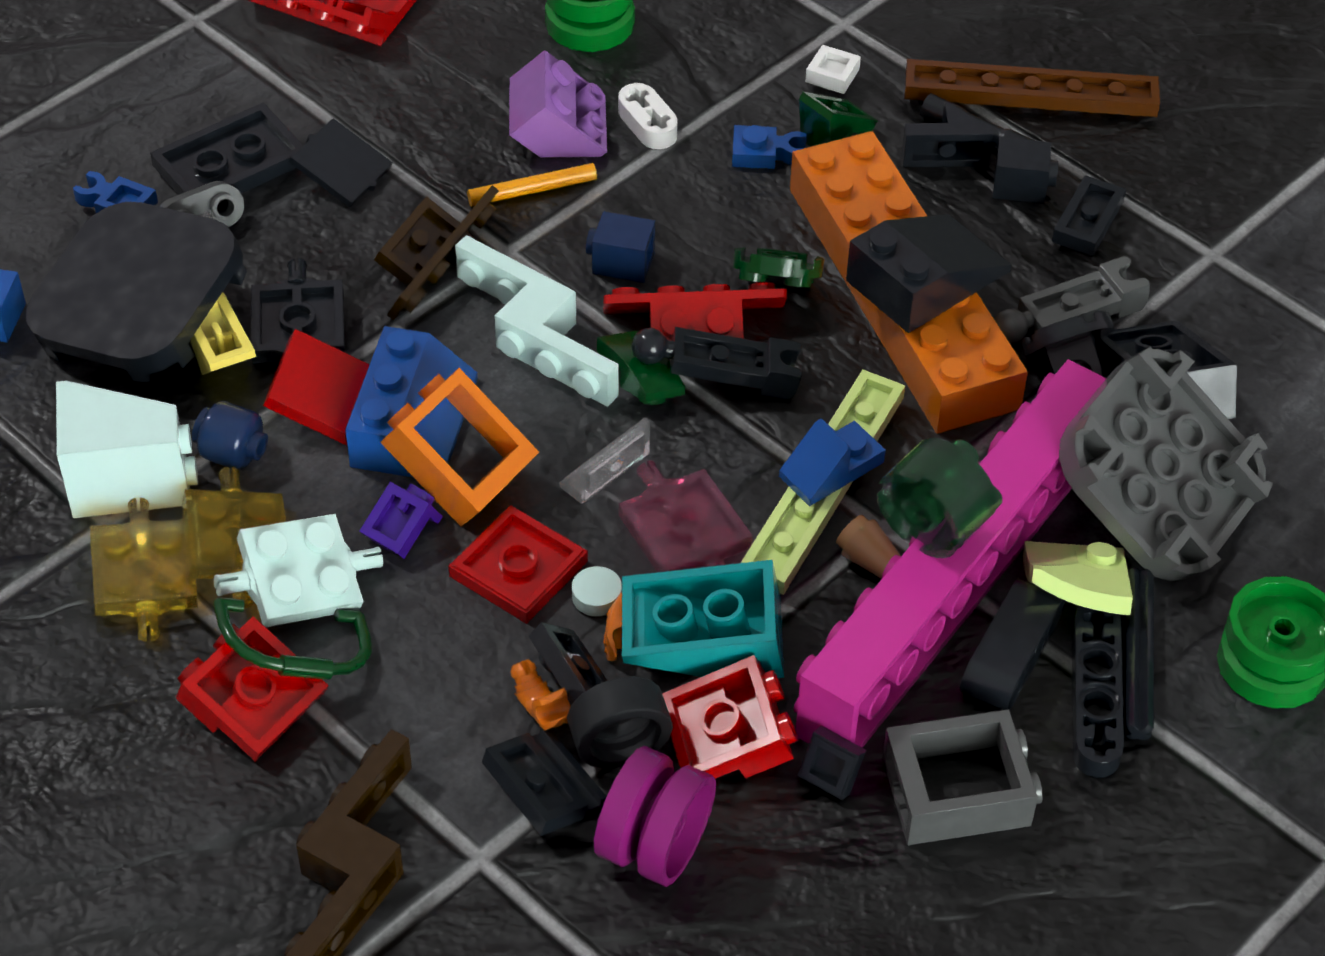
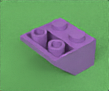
M545 50L510 77L509 136L540 158L601 157L607 153L606 98L603 91L596 84L587 82L576 74L568 63L556 59Z

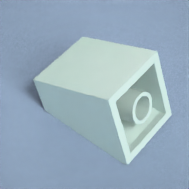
M70 381L56 382L57 458L73 518L191 505L190 486L198 485L197 463L195 456L186 457V454L192 453L189 424L180 425L176 405Z

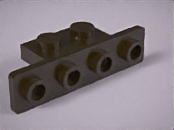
M492 185L461 223L426 196L382 247L374 261L407 286L387 313L389 318L394 321L403 309L412 313L427 294V291L422 288L425 282L429 280L435 285L451 265L445 258L450 252L456 256L455 245L466 235L471 238L474 237L468 232L473 224L479 229L484 226L496 210L490 204L499 192L496 187Z

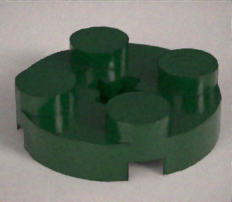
M735 248L733 268L739 269V279L766 282V278L772 275L784 277V285L811 287V283H814V278L823 277L825 260L823 257L817 256L814 259V263L810 264L807 263L808 254L757 248V254L745 256L746 248Z

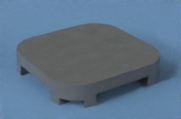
M1150 346L1118 365L1068 424L1060 439L1059 460L1064 477L1076 495L1144 569L1150 570L1155 577L1171 582L1187 579L1210 569L1221 560L1217 555L1219 550L1254 503L1268 497L1273 483L1266 481V469L1261 452L1268 449L1261 436L1259 433L1245 438L1188 375L1187 370L1195 361L1181 350L1171 354L1160 349H1152Z

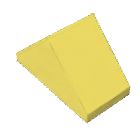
M222 292L190 340L202 375L256 357L255 349L224 292Z

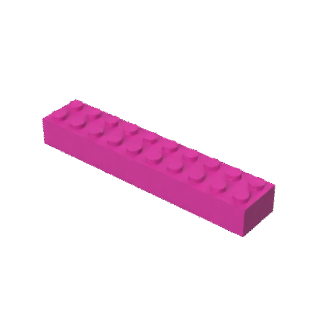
M1069 359L1056 374H1047L1038 389L1036 398L1031 403L1026 401L1020 406L1012 426L1006 433L999 431L989 446L986 457L981 463L974 461L969 466L959 489L955 493L949 491L942 498L937 508L936 516L928 525L921 523L910 540L909 548L902 556L894 555L883 571L882 580L874 589L868 587L862 592L854 607V613L846 622L840 620L834 625L822 651L817 656L813 654L808 656L803 662L796 677L800 687L799 696L793 709L797 714L796 732L799 739L809 744L813 731L823 726L861 748L864 747L1024 549L1025 541L1032 539L1072 489L1064 477L1059 460L1060 439L1068 424L1107 378Z

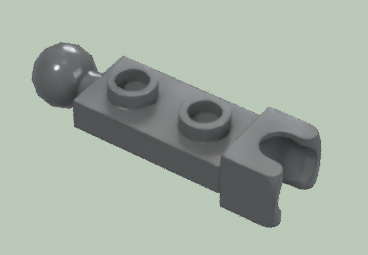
M1123 256L1100 264L1099 271L1019 298L1018 309H1004L996 314L994 320L1009 343L1015 344L1025 337L1028 329H1032L1035 333V331L1071 317L1084 316L1087 323L1095 321L1093 313L1096 311L1109 312L1110 316L1116 314L1118 318L1141 311L1148 301L1150 284L1146 278L1127 280L1126 270L1131 264V259Z

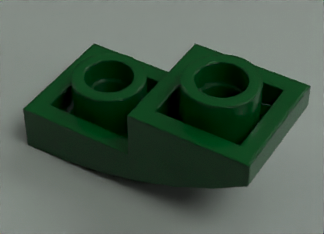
M638 331L597 337L596 353L619 364V371H621L620 387L637 397L641 403L658 405L666 402V398L685 395V385L679 375L670 373V361L667 358H663V360L656 364H645L633 355L631 343Z

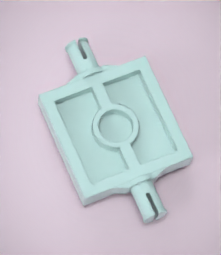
M336 514L240 529L237 542L243 558L242 571L221 575L216 574L214 576L215 589L217 588L216 594L218 596L247 591L248 595L257 605L262 624L265 627L334 615L336 609L357 611L360 610L364 601L356 579V571L381 568L383 566V555L380 554L381 549L379 547L352 552L344 542Z

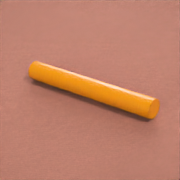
M594 163L492 184L499 192L491 202L597 180ZM492 185L468 189L467 196L470 206H475Z

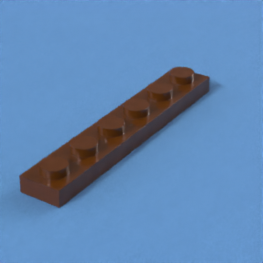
M907 59L904 99L924 101L932 93L952 103L1158 117L1160 107L1159 76Z

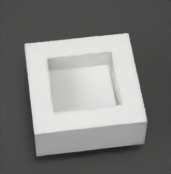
M822 45L806 69L805 82L844 94L860 69L861 56Z

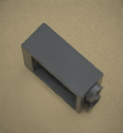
M1009 709L886 728L882 759L907 845L1032 826L1036 804L1042 803V787L1038 774L1036 772L1030 773L1026 762L1028 757L1026 737L1022 729H1015ZM998 747L1011 789L930 802L917 759Z

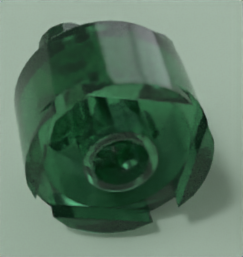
M927 438L919 442L881 479L879 484H883V488L877 493V502L888 524L903 540L911 535L924 543L919 549L922 553L935 558H947L962 547L993 516L996 509L1002 504V495L978 463V452L971 444L960 439L951 443L939 438Z

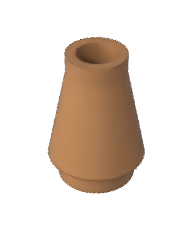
M859 515L842 530L836 540V544L842 549L841 555L881 579L890 559L894 555L901 556L875 519L869 521L864 515Z

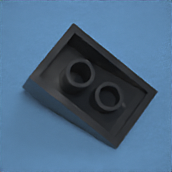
M949 214L885 220L850 240L846 281L907 333H910L1010 272L1011 264Z
M1179 321L1115 329L1110 334L1096 340L1103 364L1109 375L1125 360L1150 346L1152 349H1160L1171 354L1180 350L1195 361L1187 370L1188 375L1228 419L1236 418L1237 364Z

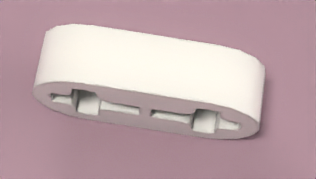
M633 83L624 86L619 91L618 113L641 143L652 149H664L676 142L678 119L653 88L643 83Z

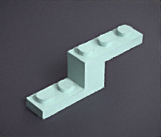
M467 235L455 245L457 277L467 285L477 287L505 304L494 315L496 348L500 349L507 356L517 358L538 369L544 376L554 378L575 389L580 395L592 398L607 407L619 396V364L564 336L576 324L575 291Z

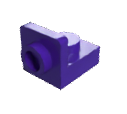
M390 482L359 532L405 559L428 520L439 524L443 516L432 506L435 498L426 491L411 483L405 490Z

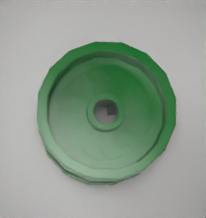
M546 0L545 24L548 34L558 44L571 50L584 52L608 50L622 44L632 34L635 24L633 0Z
M1281 576L1263 577L1248 583L1234 596L1216 656L1220 674L1233 691L1251 703L1272 709L1296 708L1313 701L1325 688L1324 592L1308 582Z

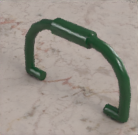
M216 598L213 602L218 627L226 643L243 659L259 667L278 671L280 676L329 680L333 675H347L362 668L372 654L370 632L365 616L361 611L335 610V621L354 623L359 639V651L354 658L346 662L333 663L332 659L291 655H281L277 658L256 651L237 636L228 611L242 613L244 610V600Z

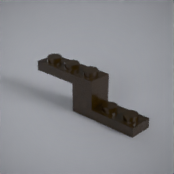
M391 729L379 744L371 745L365 752L360 768L348 782H342L336 787L330 797L328 807L316 821L308 822L300 832L296 848L301 874L329 889L331 892L323 899L318 909L317 917L305 932H298L291 939L284 956H340L404 874L400 844L366 825L412 769L409 738Z

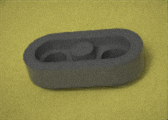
M213 181L169 198L159 207L212 218L230 227L241 218L244 211V200L239 190L223 181ZM223 199H227L229 202L228 209L223 213H218V203Z

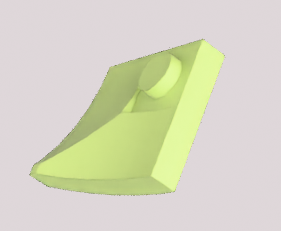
M1025 541L1023 564L1026 578L1030 583H1034L1054 596L1079 606L1108 613L1130 615L1133 596L1124 548L1114 547L1102 542H1095L1089 545Z

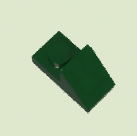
M802 92L799 98L800 132L807 134L806 144L810 147L843 139L846 136L851 137L853 133L862 134L873 131L878 120L846 99Z

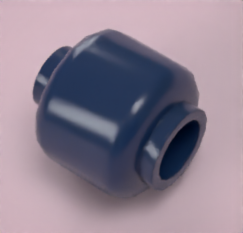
M220 401L213 404L211 408H204L199 413L193 427L192 440L194 443H197V449L202 458L233 470H241L247 467L252 460L258 461L263 456L268 443V435L263 432L262 418L258 413L227 401Z

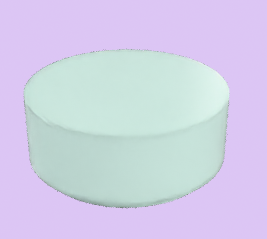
M593 566L585 568L574 577L572 582L573 604L580 612L589 616L607 615L609 608L622 592V583L619 576L606 567Z

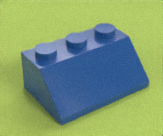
M384 326L345 429L350 467L413 477L380 443L393 430L387 422L407 403L416 409L424 401L418 392L436 375L440 374L446 380L460 368L476 385L478 379L477 372L430 333ZM445 397L414 429L449 464L464 416Z

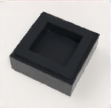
M820 726L813 731L798 776L843 800L851 793L867 750Z

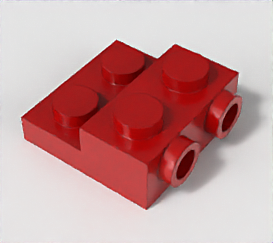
M254 616L240 629L235 624L232 625L241 640L264 655L277 658L281 655L296 656ZM221 634L213 645L217 651L205 662L199 657L196 658L179 675L177 681L181 683L176 699L212 733L219 728L247 755L256 761L326 692L329 685L322 679L280 676L278 671L259 667L240 657L226 643Z
M755 655L662 693L673 724L671 737L680 768L690 765L713 775L715 779L739 769L744 777L748 778L794 759L790 744L798 741V735L787 712L780 714L776 703L785 699L783 688L775 671L765 672Z

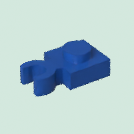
M734 125L732 167L775 169V160L792 165V152L806 148L807 134L795 131L789 132L784 136L776 135L777 127Z
M88 171L86 174L88 189L77 185L73 187L75 201L84 207H95L96 213L108 206L122 202H142L155 206L158 203L155 189L120 176L111 184L105 181L102 174L94 171Z

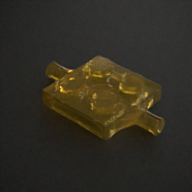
M229 467L220 470V491L185 489L182 509L189 578L214 579L216 574L221 575L242 571L243 558L237 542L240 529L286 522L282 493L242 491L240 489V473L235 467H232L231 474ZM247 591L232 593L233 599L244 600V609L254 604Z
M133 498L128 502L130 523L90 526L95 615L123 614L137 617L138 638L141 641L147 642V625L150 626L151 641L158 639L160 636L158 615L171 610L198 608L190 519L150 521L148 500L140 498L141 512L138 513L137 500Z

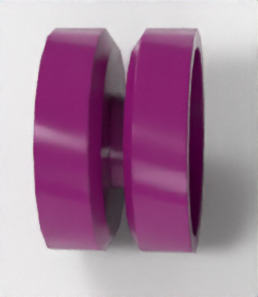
M647 746L637 748L616 776L605 799L595 831L594 852L598 857L620 867H624L637 859V871L642 877L664 887L673 884L690 861L705 830L716 794L715 778L713 775L690 765L684 766L674 773L673 761L669 756Z

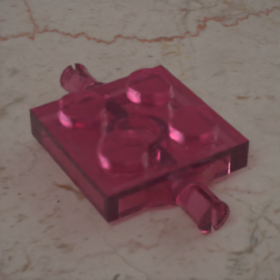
M648 460L647 466L643 462L636 471L648 488L641 495L619 503V517L657 572L726 565L723 561L724 559L745 551L752 545V534L705 469L685 477L665 479L656 467L655 462Z

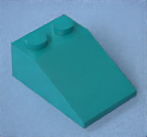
M773 560L622 576V659L624 663L703 677L755 655L765 672L774 670L778 678H784L781 597Z

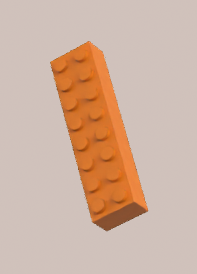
M870 131L793 151L790 180L792 195L936 434L1018 411L1023 402L1028 371L977 292L912 332L907 333L846 281L850 240L885 220L927 216L874 132Z

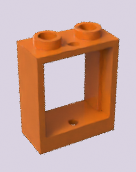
M458 368L446 380L440 374L436 375L419 391L418 394L424 401L416 409L409 403L402 407L387 422L393 430L380 443L462 527L477 515L539 451L474 382ZM445 397L503 457L472 489L414 429Z

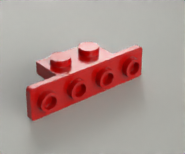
M769 282L750 284L748 290H730V286L727 284H711L704 286L703 291L685 292L683 286L675 285L660 287L657 289L658 293H639L638 288L621 287L613 289L611 295H604L603 313L650 312V328L661 331L667 340H671L675 327L744 339L742 309L782 308L787 300V289H776L775 284Z

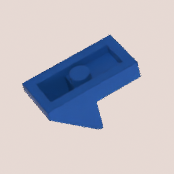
M820 418L813 424L781 467L779 477L810 507L884 463L886 449L856 421L835 431Z

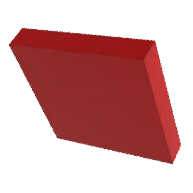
M295 329L288 340L263 406L347 446L345 429L370 364Z
M510 505L448 566L449 577L528 624L588 562V550Z

